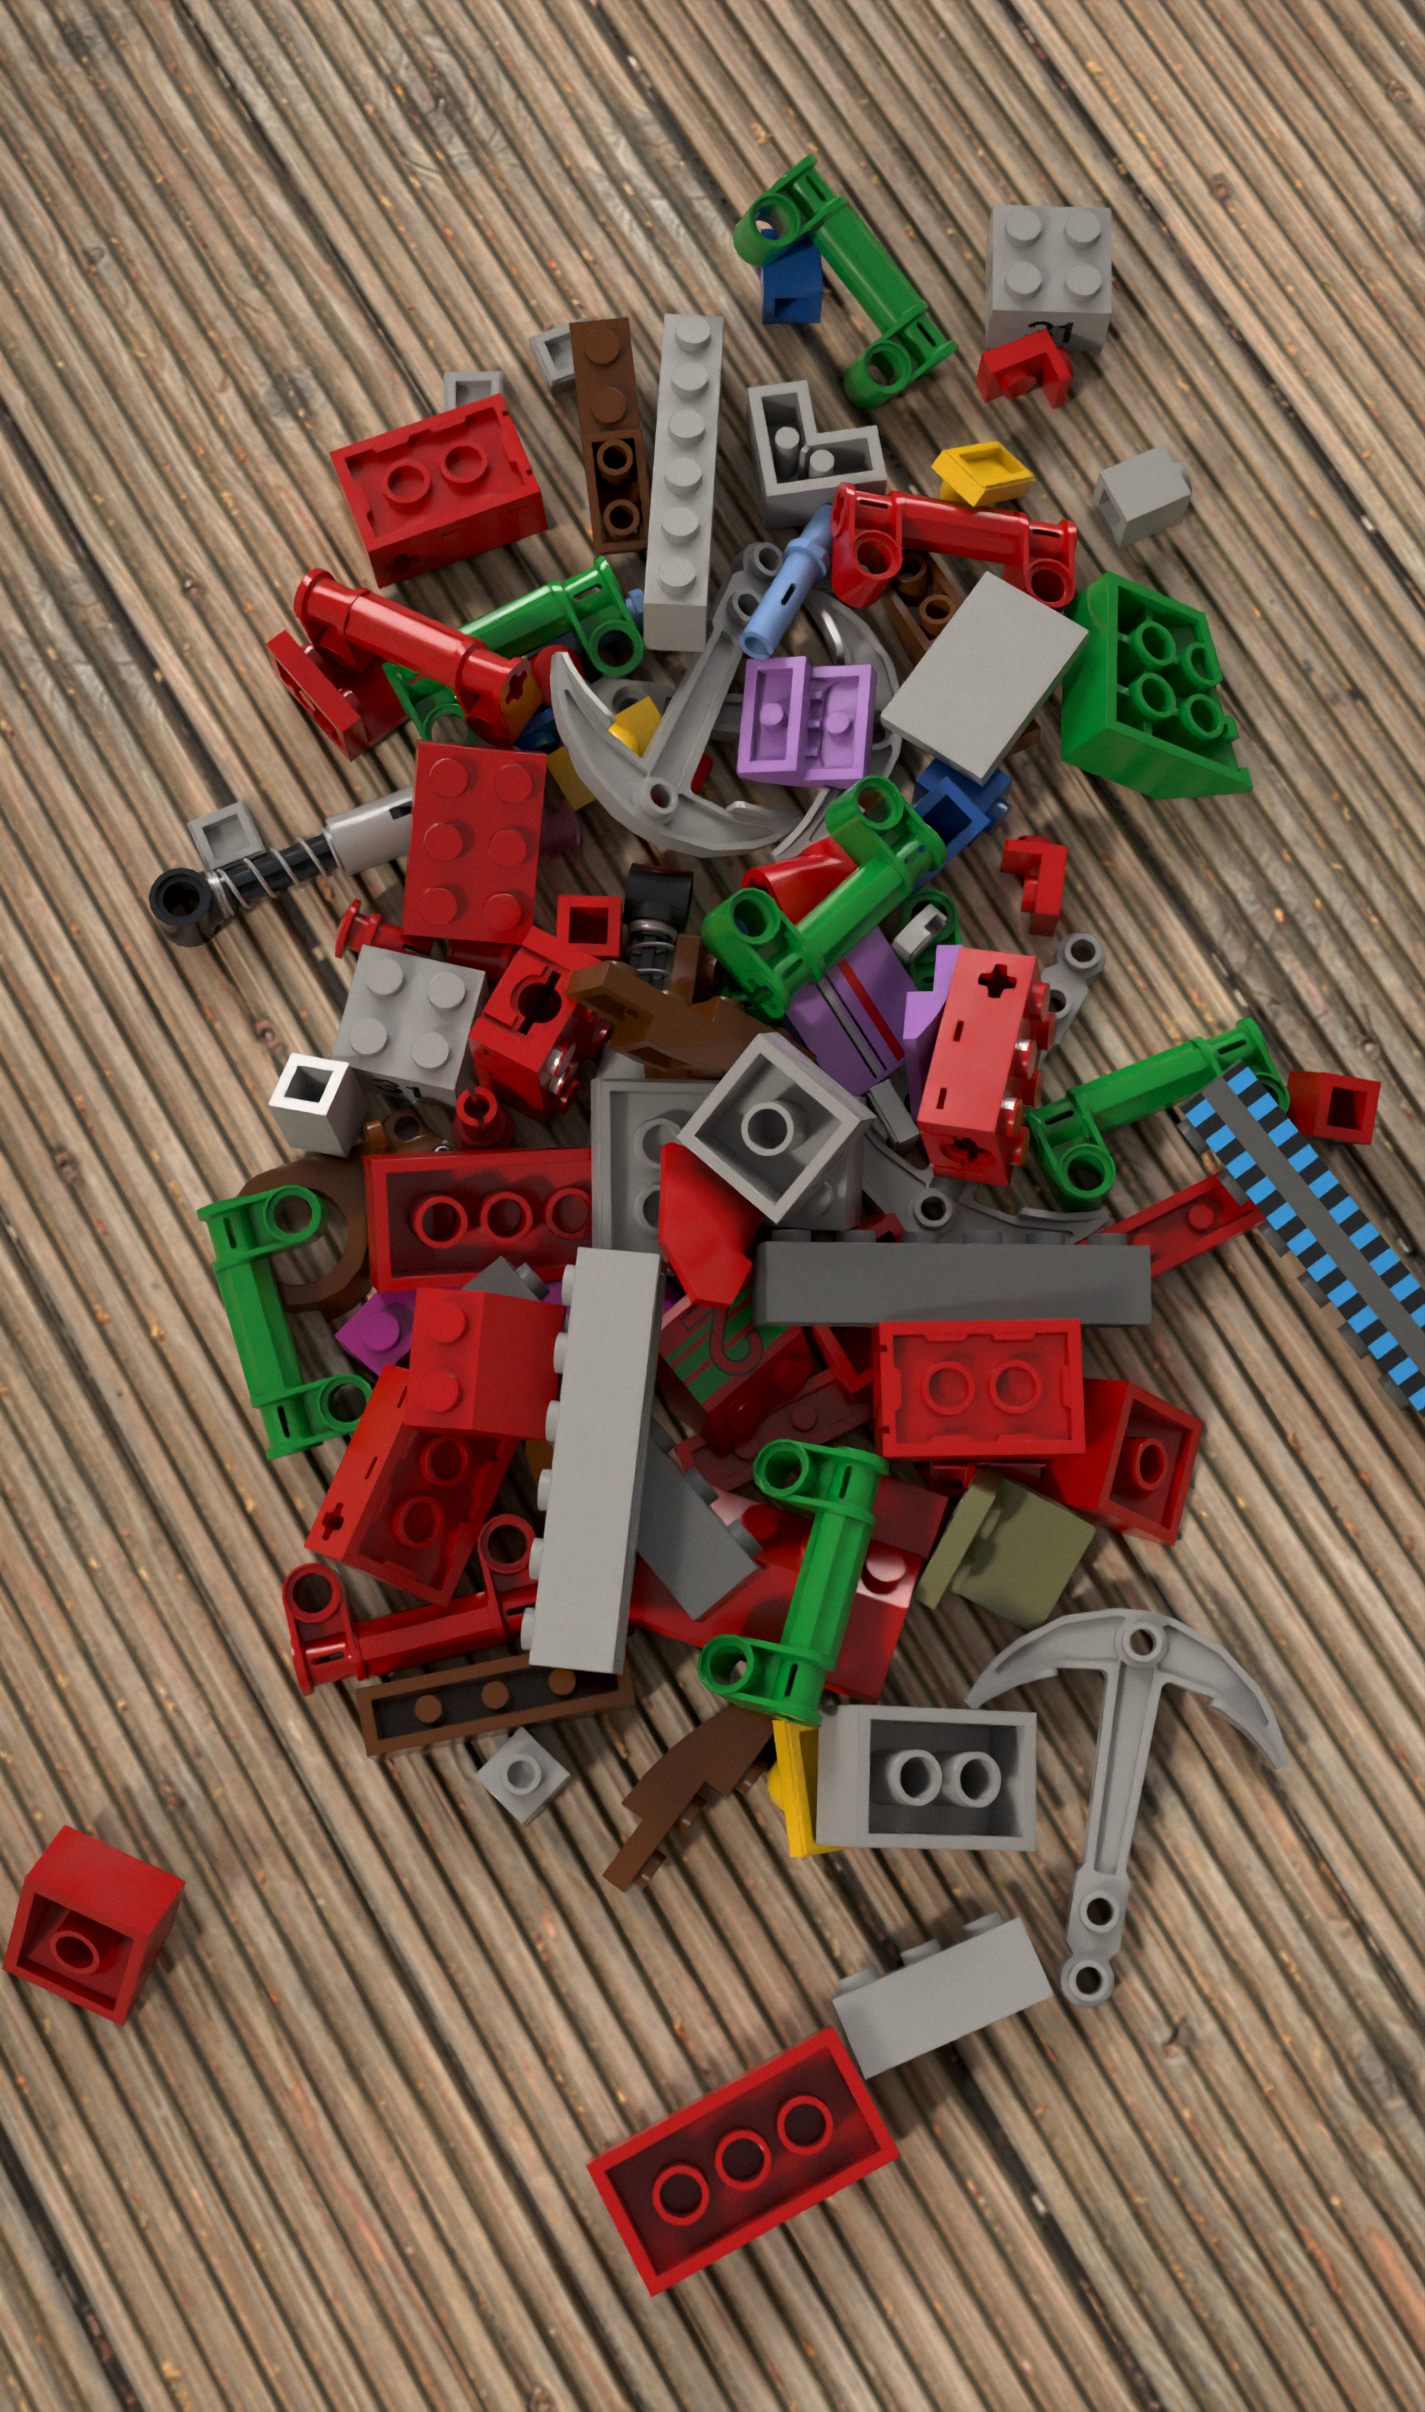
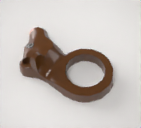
M413 1109L395 1110L382 1122H380V1119L364 1124L365 1140L358 1145L352 1146L347 1158L322 1154L278 1166L253 1177L236 1196L255 1195L286 1185H298L309 1189L318 1197L326 1199L341 1211L346 1220L348 1241L342 1259L329 1274L313 1283L288 1285L277 1282L286 1312L295 1314L322 1310L328 1323L352 1310L370 1293L373 1286L370 1281L364 1155L456 1151L447 1140L431 1130Z

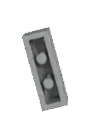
M999 1910L993 1911L962 1925L966 1936L963 1940L941 1948L937 1937L901 1952L900 1956L904 1963L902 1967L879 1976L874 1964L837 1981L842 1993L829 1998V2001L862 2078L865 2080L1054 1996L1021 1917H1012L1003 1921Z

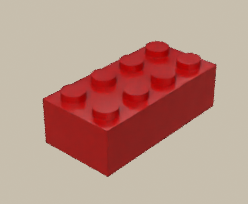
M829 2024L587 2160L585 2166L652 2298L901 2155L834 2027Z

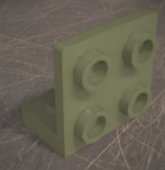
M979 1465L928 1558L911 1597L935 1610L944 1591L947 1589L1032 1632L1045 1624L1092 1540L1097 1524L1090 1518L989 1465Z

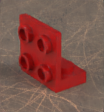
M286 630L266 643L278 679L350 762L410 718V715H406L381 666L390 660L376 654L360 679L351 680L327 667L312 643L306 642L300 647ZM419 675L409 680L408 683L412 684L425 676Z

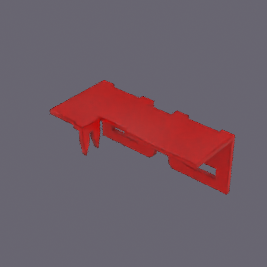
M1045 1460L929 1462V1491L946 1497H962L975 1473V1465L995 1466V1469L1020 1482H1030V1487L1039 1491L1041 1467H1046ZM939 1481H963V1488H939Z

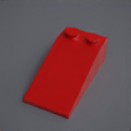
M591 1146L364 1155L371 1285L379 1293L417 1290V1287L436 1289L464 1287L500 1256L505 1258L516 1269L526 1262L542 1281L563 1280L566 1265H576L578 1247L592 1248Z

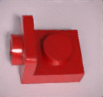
M1047 328L982 353L975 384L984 402L987 403L1002 396L1005 398L1018 397L1029 391L1038 382L1051 408L1055 409L1065 404L1074 372L1068 353L1062 346L1056 348Z
M1024 835L1017 840L1006 839L1001 857L1000 872L1025 876L1020 912L1031 913L1029 934L1054 937L1060 917L1068 846L1055 845L1049 838L1039 835Z

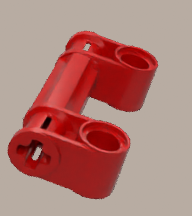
M841 482L838 485L830 516V531L833 536L831 582L837 597L849 606L867 608L879 600L901 568L903 560L902 547L1004 564L1005 582L1058 613L1064 610L1075 595L1077 528L1074 521L1061 519L1058 524L1029 520L1026 513L1019 511H1007L983 506L972 507L966 503L912 495L891 490L887 495L857 491L852 483ZM861 565L866 566L868 569L872 571V573H869L866 570H864L861 567Z
M315 568L309 571L297 588L293 608L295 617L300 620L314 648L323 658L327 667L345 678L359 680L377 654L445 685L453 690L465 715L464 719L468 727L481 739L495 747L512 748L544 700V693L537 685L532 673L531 664L521 657H514L509 660L491 652L483 640L453 629L375 594L364 587H358L355 590L336 582L333 575L322 568Z
M502 1514L490 1519L481 1528L477 1539L478 1553L487 1588L482 1591L451 1598L447 1608L430 1603L356 1622L346 1583L335 1569L318 1563H305L294 1568L284 1581L282 1601L291 1635L290 1646L293 1664L302 1694L304 1696L314 1694L316 1686L351 1677H356L359 1682H363L370 1678L496 1646L508 1645L510 1637L521 1635L524 1613L510 1616L509 1611L536 1604L539 1580H531L529 1576L531 1548L534 1539L537 1538L532 1526L522 1517L513 1514ZM504 1527L520 1529L527 1539L525 1554L520 1560L512 1564H503L496 1561L490 1552V1542L493 1535ZM313 1575H322L329 1581L332 1587L330 1603L324 1610L317 1613L307 1612L299 1601L298 1591L300 1586L307 1578ZM340 1653L344 1654L342 1659L318 1665L316 1663L320 1658Z

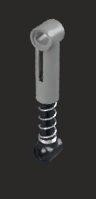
M515 745L512 747L516 751H520V748ZM413 785L325 819L326 828L322 827L321 835L306 841L297 837L295 845L280 851L270 848L268 856L252 862L244 858L242 866L227 872L217 868L216 872L211 871V873L207 872L205 874L204 870L196 872L193 869L182 867L166 871L158 876L152 884L149 894L150 908L161 930L168 940L178 946L188 948L201 946L214 937L219 930V926L225 923L224 918L227 919L230 915L234 916V912L240 906L250 909L253 901L268 895L277 899L279 891L293 885L303 888L306 880L321 874L330 878L331 871L337 868L342 873L345 870L347 876L351 877L407 855ZM187 899L199 901L198 907L190 915L183 917L172 915L174 907L181 901Z
M632 863L623 912V924L629 927L628 935L632 946L626 949L624 956L629 963L628 965L639 971V979L658 990H662L664 978L671 976L669 972L665 971L668 952L675 949L673 942L676 941V936L686 932L693 892L694 872ZM614 1030L611 1031V1034H610V1037H611V1038H612V1035H613ZM610 1041L603 1043L596 1078L645 1079L644 1064L609 1049ZM591 1115L585 1146H591Z

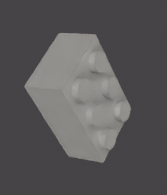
M819 1705V1714L823 1717L819 1728L816 1845L859 1848L1035 1851L1037 1713L879 1705Z

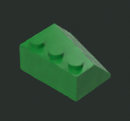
M1107 571L1073 598L1064 608V616L1089 630L1090 641L1062 678L1061 761L1157 800L1242 794L1253 789L1248 768H1238L1232 742L1239 738L1234 716L1224 715L1216 685L1223 680L1205 613L1110 571Z

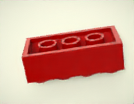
M713 1487L720 1498L711 1504V1507L727 1526L737 1518L751 1533L763 1549L754 1559L764 1572L705 1622L699 1623L693 1621L641 1557L632 1584L628 1624L701 1648L712 1638L721 1634H735L779 1644L814 1520ZM870 1539L840 1649L836 1671L828 1672L824 1689L877 1705L908 1610L922 1555Z

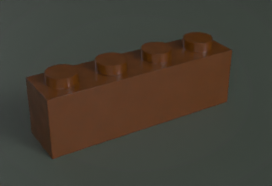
M626 1651L622 1675L529 1664L530 1653L355 1689L367 1757L374 1761H380L517 1732L521 1726L525 1730L637 1707Z

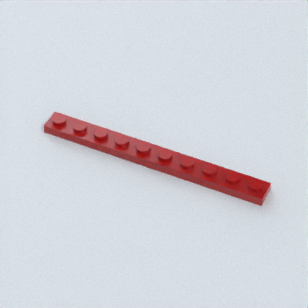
M1222 1170L1096 1234H1127V1245L1150 1246L1152 1281L1257 1228L1267 1219L1251 1199L1241 1207L1216 1177L1224 1171ZM1088 1238L1075 1245H1088ZM828 1368L806 1379L797 1391L786 1395L768 1411L751 1432L740 1436L723 1452L719 1451L699 1434L677 1444L674 1452L685 1473L694 1466L712 1487L733 1493L755 1482L753 1477L754 1461L759 1451L768 1443L777 1439H790L826 1446L874 1422L873 1382H870L857 1392L851 1393Z

